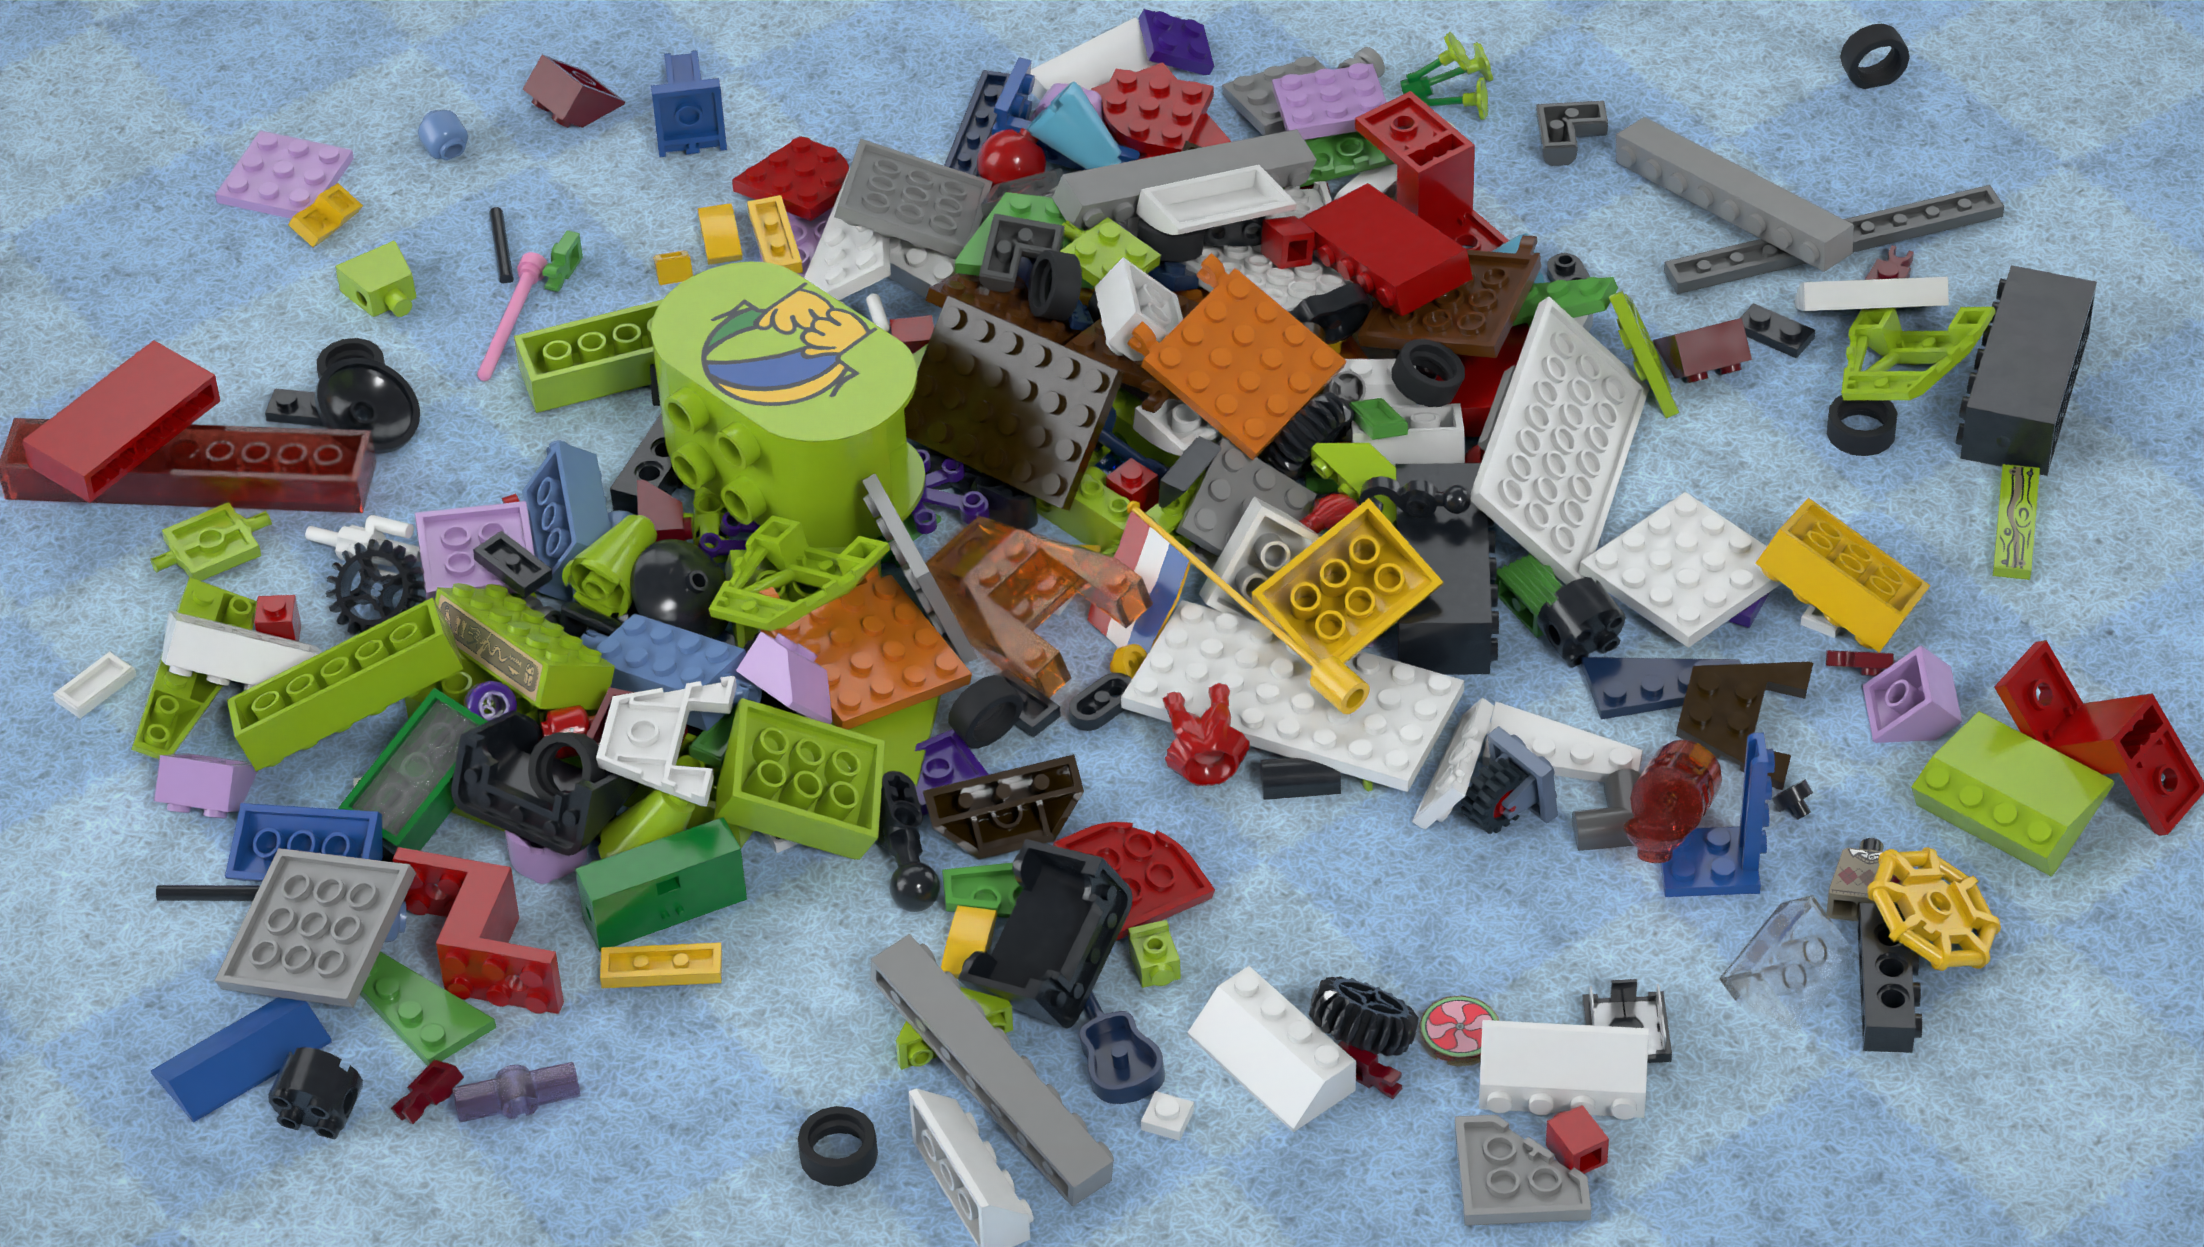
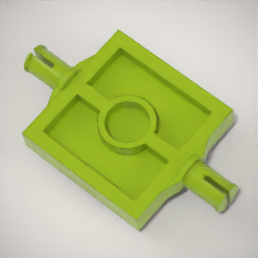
M1108 217L1086 231L1080 230L1068 220L1062 224V226H1065L1064 236L1071 240L1072 243L1060 250V252L1076 255L1080 261L1082 278L1094 287L1123 257L1146 274L1160 264L1161 254Z
M228 502L162 529L164 541L170 548V551L150 558L152 567L158 573L176 564L184 569L189 577L202 581L260 557V546L253 537L252 532L272 525L270 516L265 510L246 519L236 513Z

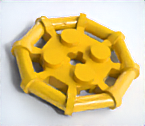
M1929 847L1923 848L1922 851L1906 852L1887 849L1880 854L1878 859L1879 867L1873 882L1867 887L1868 898L1875 901L1891 932L1888 937L1894 943L1896 941L1901 942L1931 962L1932 968L1939 971H1944L1947 967L1971 966L1975 969H1981L1990 962L1989 952L1995 935L2001 930L1999 918L1992 915L1977 886L1978 879L1974 875L1971 877L1967 876L1937 855V851ZM1893 874L1901 880L1900 885L1890 882ZM1941 878L1945 879L1946 881H1948V882L1951 883V884L1949 885L1948 883H1946L1945 881H1943ZM1894 902H1896V903L1898 904V906H1899V908H1900V910H1901V912H1902V914H1903V916H1904V918H1905V921H1904V922H1903V920H1902V918H1901V916H1900V914H1899V912H1898V910H1897V908H1896ZM1972 928L1977 929L1978 937L1971 932ZM1951 944H1959L1963 950L1951 951Z

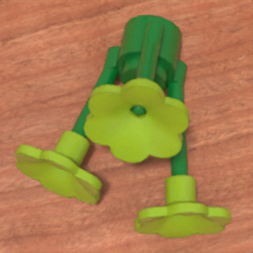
M1449 32L1444 37L1448 49L1440 53L1438 59L1418 71L1406 74L1407 79L1400 81L1402 92L1405 94L1411 91L1429 107L1463 104L1464 107L1476 106L1480 119L1485 120L1488 116V91L1485 79L1488 82L1493 81L1490 62L1485 55L1481 43L1478 44V42L1473 44L1475 56L1469 60L1461 42L1456 39L1452 32ZM1453 61L1460 65L1458 68L1432 78L1426 75L1439 66H1447ZM1479 71L1484 76L1477 80L1475 92L1463 93V96L1428 99V96L1434 95L1432 85L1464 73L1469 75Z

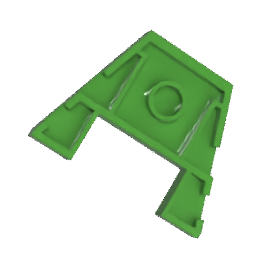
M1006 192L955 259V273L979 276L994 213L1057 225L1066 223L1052 197ZM1065 236L1063 248L1072 243V241ZM1082 278L1081 288H1094L1093 285Z

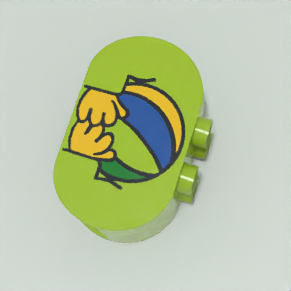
M737 262L708 269L680 283L661 301L652 319L651 337L666 449L671 458L672 467L676 475L686 486L694 490L704 486L720 497L728 512L738 522L745 525L755 521L761 526L772 515L801 522L808 546L813 548L848 547L858 536L876 539L883 535L876 523V520L882 517L881 514L873 517L863 499L869 495V492L862 480L873 474H876L901 521L903 522L912 513L924 492L925 468L921 456L906 439L904 408L908 405L916 388L917 367L913 354L903 342L799 274L773 263Z

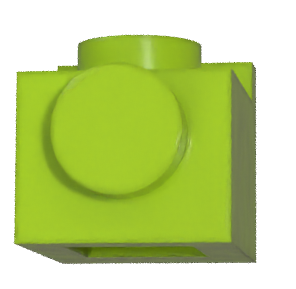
M1167 920L1128 928L1129 954L1142 988L1153 985L1165 986L1174 980L1181 979L1180 958L1169 932Z

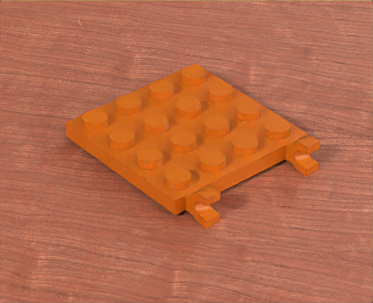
M1211 253L1201 263L1202 268L1197 272L1196 276L1214 289L1160 343L1156 340L1152 329L1142 321L1133 330V337L1127 344L1145 356L1141 364L1142 368L1249 458L1254 460L1281 433L1283 427L1291 421V418L1295 417L1301 409L1306 407L1344 368L1347 361L1239 270L1234 268L1227 274L1221 261Z
M877 565L858 584L859 586H856L848 594L813 610L787 627L773 631L761 629V632L774 639L780 633L797 645L799 643L818 655L814 662L827 670L832 722L837 727L844 729L854 728L969 685L972 673L892 575L879 576ZM773 587L759 591V594L780 599Z

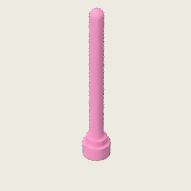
M525 253L519 262L517 271L520 280L478 370L477 376L481 381H488L491 378L532 285L544 278L542 272L548 262L538 253Z

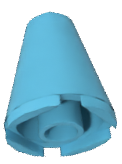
M1075 81L1065 87L1051 101V104L1044 111L1042 110L1027 127L1032 136L1087 170L1122 162L1118 158L1122 151L1081 86Z

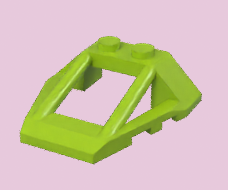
M1960 307L1949 325L1948 331H1902L1895 308L1862 309L1849 328L1850 346L1846 350L1848 364L1847 368H1844L1841 390L1843 400H1912L1923 395L1972 351L1995 315V308ZM1867 347L1883 356V358L1868 369L1861 371ZM1896 364H1934L1926 371H1888Z
M772 515L748 538L745 544L747 551L744 557H738L733 565L735 573L730 581H724L709 607L711 617L766 631L787 627L813 610L851 592L890 550L889 543L858 536L841 554L808 546L801 522ZM765 556L780 570L743 588ZM792 581L823 588V590L804 599L801 598L796 602L759 594V591L770 587L777 589Z

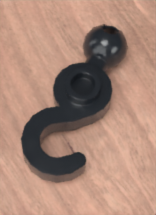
M1382 476L1367 480L1362 486L1359 504L1361 505L1369 498L1382 512L1384 505L1374 496L1384 495L1405 513L1419 518L1432 515L1437 507H1444L1451 513L1460 514L1464 513L1471 505L1469 490L1458 484L1449 486L1442 492L1438 491L1433 484L1424 480H1412L1403 487L1398 481Z

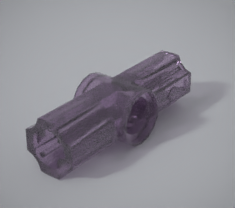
M573 1062L532 1071L523 1065H510L498 1071L495 1079L452 1088L460 1123L502 1113L509 1119L518 1118L517 1115L524 1113L526 1116H530L535 1113L539 1105L581 1096Z

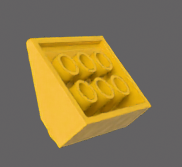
M1809 497L1778 530L1755 563L1762 568V572L1766 577L1775 582H1782L1793 590L1794 596L1799 601L1808 605L1812 604L1824 613V617L1831 624L1837 627H1844L1855 635L1854 637L1860 645L1867 649H1874L1878 653L1889 642L1931 586Z
M1368 498L1252 591V605L1317 661L1335 656L1345 664L1442 586L1443 581Z

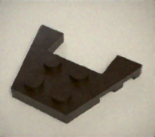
M1782 662L1693 666L1676 736L1718 759L1721 756L1740 765V771L1744 772L1747 737L1755 733L1765 691L1768 690L1805 699L1814 663ZM1774 751V773H1767V776L1771 777L1772 787L1783 790L1791 755Z

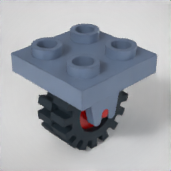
M1498 726L1487 735L1490 752L1488 768L1483 766L1479 770L1480 775L1478 777L1473 776L1470 780L1473 784L1471 787H1468L1467 796L1461 799V804L1463 805L1461 811L1488 834L1500 832L1502 826H1509L1512 819L1516 821L1520 817L1518 814L1527 808L1546 824L1558 816L1553 766L1545 757H1538L1527 749L1525 743L1517 735H1510Z

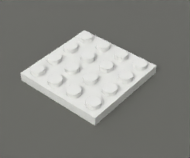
M1686 492L1580 562V573L1582 575L1591 577L1595 583L1597 579L1608 593L1688 648L1782 584V582H1775L1766 577L1762 572V568L1755 564L1766 549V545Z

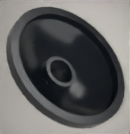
M367 358L340 360L325 370L317 383L315 404L321 421L333 436L351 448L375 454L392 452L406 445L418 428L420 407L413 389L398 372L381 362Z
M665 539L653 543L637 557L632 567L630 587L634 604L641 616L712 639H716L722 634L729 621L711 617L709 607L722 584L727 579L716 561L704 550L687 541Z

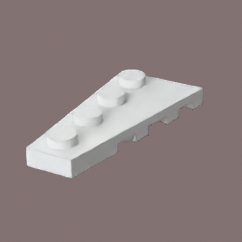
M1483 697L1462 715L1412 820L1420 828L1427 829L1436 820L1440 823L1443 822L1452 811L1454 805L1466 795L1484 737L1492 725L1490 719L1495 706Z
M1495 701L1491 719L1492 725L1488 734L1500 726L1508 734L1517 735L1525 743L1527 749L1538 757H1545L1551 763L1555 771L1554 775L1605 782L1606 778L1617 770L1633 769L1638 772L1640 771L1643 751L1641 749ZM1488 736L1483 753V765L1489 766L1490 762Z

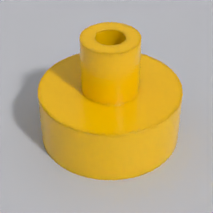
M1138 644L1119 647L1113 654L1112 661L1110 662V671L1112 673L1128 675L1133 679L1147 656L1146 651Z

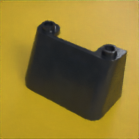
M512 710L461 734L451 787V795L457 807L465 813L562 855L570 856L584 850L639 785V782L607 770L606 778L596 783L585 779L581 780L583 769L554 758L552 775L554 783L561 792L555 795L554 804L538 798L531 787L528 776L530 755L535 745L542 740V731L534 719Z
M1025 839L1019 854L1016 855L1013 861L1015 879L1023 888L992 954L990 955L983 951L972 953L963 963L958 980L968 989L1009 1000L1012 1008L1051 1025L1067 1029L1075 1025L1126 921L1132 906V890L1102 857Z

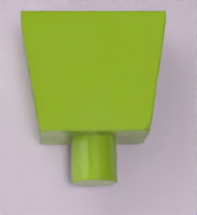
M394 240L335 266L339 290L372 317L389 310L395 316L403 317L411 311V301L417 298L413 275Z

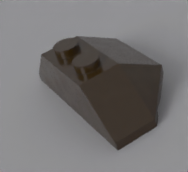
M1074 754L923 790L932 829L978 860L1021 850L1025 839L1044 844L1054 842L1084 793Z

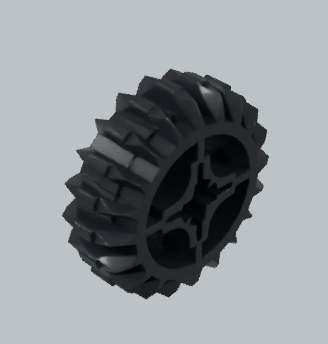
M1326 392L1323 395L1317 396L1314 401H1310L1295 417L1291 418V421L1283 427L1281 433L1275 437V441L1270 445L1267 453V462L1274 469L1294 481L1304 478L1308 472L1314 469L1311 465L1313 462L1311 460V448L1316 443H1340L1351 429L1355 412L1342 397L1337 396L1334 392Z
M370 539L367 549L363 544L356 543L354 545L356 555L354 556L346 550L342 552L346 563L343 565L334 562L332 567L338 570L339 574L337 577H327V582L335 584V589L326 591V597L337 599V601L329 606V610L333 613L341 612L336 622L340 625L348 624L347 632L353 635L359 631L362 633L414 607L416 602L422 603L426 601L425 597L418 595V590L425 589V582L416 581L417 578L424 574V569L413 567L417 560L416 556L412 554L405 556L406 548L401 545L393 549V543L389 540H384L380 546L377 540ZM378 560L390 561L398 569L399 574L382 576L379 570L374 568L372 562ZM359 571L361 576L360 584L351 591L353 579ZM375 583H379L383 587L382 591L378 590L381 593L378 597L371 595V589H375L372 587ZM403 588L401 599L394 609L393 596ZM371 603L374 610L380 613L381 618L367 620L356 611L354 606Z
M1342 976L1336 978L1326 977L1325 980L1320 981L1318 988H1315L1312 995L1309 1016L1315 1025L1321 1027L1324 1033L1331 1034L1335 1040L1347 1043L1348 1046L1352 1045L1361 1051H1370L1374 1055L1381 1053L1384 1056H1398L1407 1052L1409 1045L1414 1041L1419 1017L1411 1006L1406 1005L1403 1000L1394 997L1392 993L1381 990L1380 987L1371 986L1367 982L1356 981L1354 978L1346 979Z

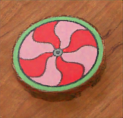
M1463 995L1445 997L1433 1002L1423 1012L1419 1023L1421 1045L1429 1056L1436 1060L1437 1057L1446 1060L1448 1065L1457 1067L1475 1065L1481 1062L1482 1021H1499V1017L1491 1006L1477 998Z

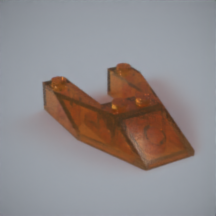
M982 516L974 519L925 563L970 645L1002 671L1008 669L1048 698L1071 679V675L1060 651L1036 634L1034 630L1068 599L1078 592L1125 628L1129 627L1153 605L1143 578L1118 559L1076 544Z

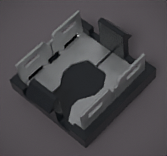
M1637 979L1611 980L1610 998H1598V994H1593L1592 986H1590L1589 994H1582L1585 1025L1649 1028L1647 1063L1672 1062L1664 991H1660L1659 984H1657L1656 992H1648L1646 997H1636Z

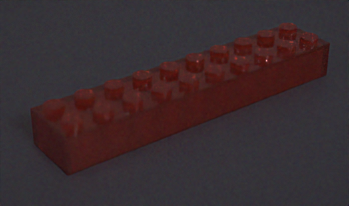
M14 418L0 458V482L5 499L89 503L28 466L22 440L49 419ZM191 424L91 503L218 507L229 502L233 508L363 513L377 463L371 431Z

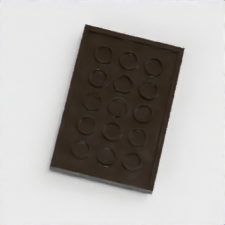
M947 296L917 370V384L914 394L908 405L904 408L906 437L1052 505L1070 511L1125 373L957 298Z

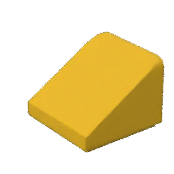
M686 250L658 254L653 257L659 285L684 282L693 276L690 255Z

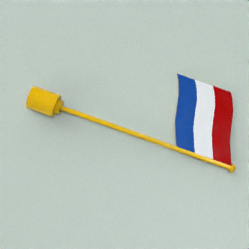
M1131 501L1127 505V512L1130 515L1119 547L1095 591L1087 619L1118 648L1130 644H1138L1148 655L1180 598L1192 563L1312 666L1310 685L1340 712L1351 714L1363 705L1369 695L1370 687L1335 656L1323 658L1319 661L1314 659L1139 508V502Z

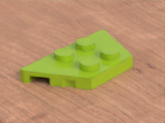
M1623 291L1609 296L1618 316L1616 320L1620 328L1618 330L1620 338L1626 350L1633 348L1631 350L1635 360L1633 364L1640 380H1648L1665 418L1678 414L1679 410L1670 393L1672 390L1662 361L1633 299L1624 294Z

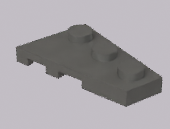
M1062 168L995 184L981 203L984 218L988 217L1006 192L1042 196L1059 184L1063 175Z

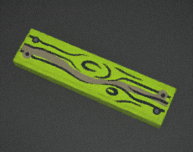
M2005 464L2002 466L1992 576L2026 580L2031 578L2040 468Z

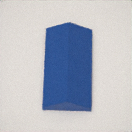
M241 803L225 878L262 882L278 848L381 861L383 858L382 814L376 811Z
M278 997L152 1069L151 1074L194 1123L278 1074L290 1051L294 1055L296 1049L300 1047L321 1049L332 1043V1039L306 1001Z

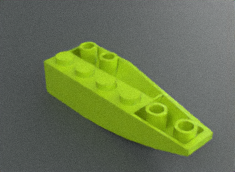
M189 577L176 612L252 630L257 601ZM162 654L131 748L133 751L159 760L160 755L175 754L224 686L207 681V674L193 671L192 676L187 677L169 672L170 666L164 664Z

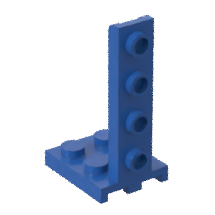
M693 50L688 54H664L668 84L651 85L659 157H666V152L686 150V154L700 153V148L720 146V151L727 150L719 78L701 80L697 50Z
M1018 58L994 107V113L997 114L996 123L992 128V135L1006 129H1013L1019 133L1021 128L1027 130V127L1032 122L1028 121L1032 109V101L1028 100V95L1031 94L1035 82V76L1031 75L1032 60ZM1038 140L1036 143L1043 149L1047 162L1080 171L1087 170L1044 142ZM1118 145L1122 151L1118 156L1122 161L1121 163L1139 159V151Z
M1764 732L1752 733L1747 737L1740 826L1657 830V844L1665 897L1760 894V854L1767 853L1766 831L1762 830V828L1769 827L1770 821L1768 803H1765V800L1772 799L1771 777L1767 776V773H1774L1775 768L1773 748L1766 749Z

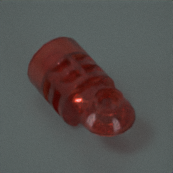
M1675 740L1662 746L1654 754L1634 784L1630 802L1635 818L1629 819L1624 823V832L1630 842L1637 848L1639 859L1649 863L1670 861L1673 857V850L1680 846L1688 834L1699 825L1718 795L1722 783L1721 767L1713 753L1703 745L1689 740Z

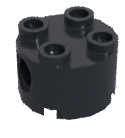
M1591 577L1574 580L1554 593L1557 600L1551 606L1546 601L1541 607L1537 616L1538 627L1560 656L1572 668L1581 664V657H1588L1589 653L1598 649L1604 654L1617 648L1620 644L1618 635L1625 624V614L1597 579L1596 583Z
M300 1047L296 1049L294 1055L290 1051L268 1094L269 1103L279 1114L277 1122L283 1127L299 1130L301 1124L314 1127V1131L319 1136L335 1140L339 1132L345 1127L363 1088V1079L358 1071L351 1065L348 1071L339 1067L342 1059L319 1049Z

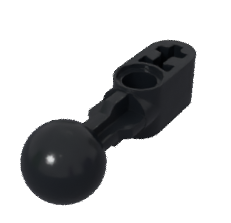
M933 449L927 450L930 455L931 468L925 475L942 469V463L951 457ZM974 469L964 470L965 475L958 482H947L932 488L945 490L956 487L960 489V494L962 495L971 491L980 492L988 500L990 512L988 519L1011 530H1029L1038 523L1035 496Z
M889 771L882 778L877 841L895 857L898 868L894 871L889 886L892 899L900 908L906 911L919 912L926 910L937 900L940 892V881L936 872L929 865L920 862L919 859L923 850L918 829L923 821V815L915 784L904 773Z

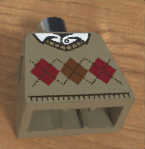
M1866 838L1860 842L1859 849L1846 848L1842 850L1829 887L1826 918L1858 921L1860 903H1875V901L1868 898L1867 887L1874 880L1879 867L1878 859L1880 854L1883 853L1884 845L1880 840ZM1893 874L1890 882L1900 885L1901 880Z

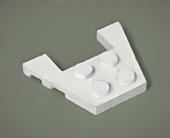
M735 676L721 677V683L704 686L701 685V681L686 683L685 689L663 692V688L613 696L596 757L598 767L694 804L707 806L714 780L712 768L676 766L689 712L702 711L730 714L737 688Z

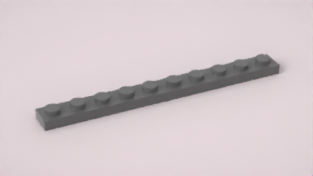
M1986 185L1844 220L1854 225L1853 252L2000 218L2004 214V205L1991 185ZM1762 239L1665 261L1664 273L1675 292L1681 294L1807 263Z

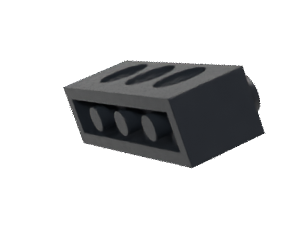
M662 414L659 415L611 486L610 493L613 511H628L638 515L637 480H646L671 496L676 488L680 489L683 487L684 483L676 475L666 449Z
M1860 903L1857 931L1863 1051L1913 1053L1914 1038L1922 1037V1014L1915 1013V1007H1920L1921 985L1920 982H1913V976H1918L1919 954L1911 951L1910 948L1899 941L1894 943L1888 937L1891 932L1876 903ZM1895 904V906H1896V908H1897V910H1898V912H1899V914H1900V916H1901V918H1902V920H1903V922H1904V921H1905V918H1904V916H1903V914H1902V912H1901V910H1900L1898 904Z

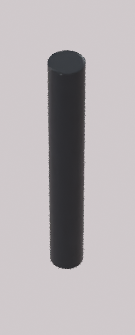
M494 207L489 211L499 280L501 284L511 283L514 278L503 210L499 207Z
M157 885L156 899L157 901H253L260 885Z

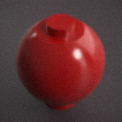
M1021 128L1019 133L1013 129L996 132L980 148L977 157L978 174L981 178L992 181V189L998 183L1045 172V154L1043 149L1036 144L1039 139L1032 136L1024 128Z

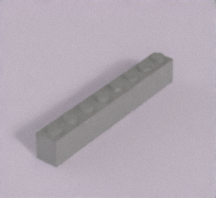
M1643 117L1616 134V162L1821 271H1827L1853 254L1854 225L1658 123Z
M1295 129L1063 174L1052 199L1066 221H1070L1077 228H1091L1107 217L1112 221L1121 222L1128 218L1139 216L1136 210L1141 189L1254 165H1260L1282 188L1288 186L1296 187L1306 183L1317 159L1299 131Z
M908 934L871 958V981L1071 1206H1075L1112 1181L1114 1158L1109 1148L1103 1142L1097 1143L1092 1138L1083 1119L1077 1113L1071 1114L1066 1109L1057 1090L1052 1085H1045L1040 1080L1031 1061L1026 1056L1022 1055L1020 1057L1015 1052L1005 1032L999 1027L994 1028L989 1023L980 1004L974 999L969 1000L963 994L957 979L949 971L944 972L937 965L935 957L927 945L919 944L911 934Z

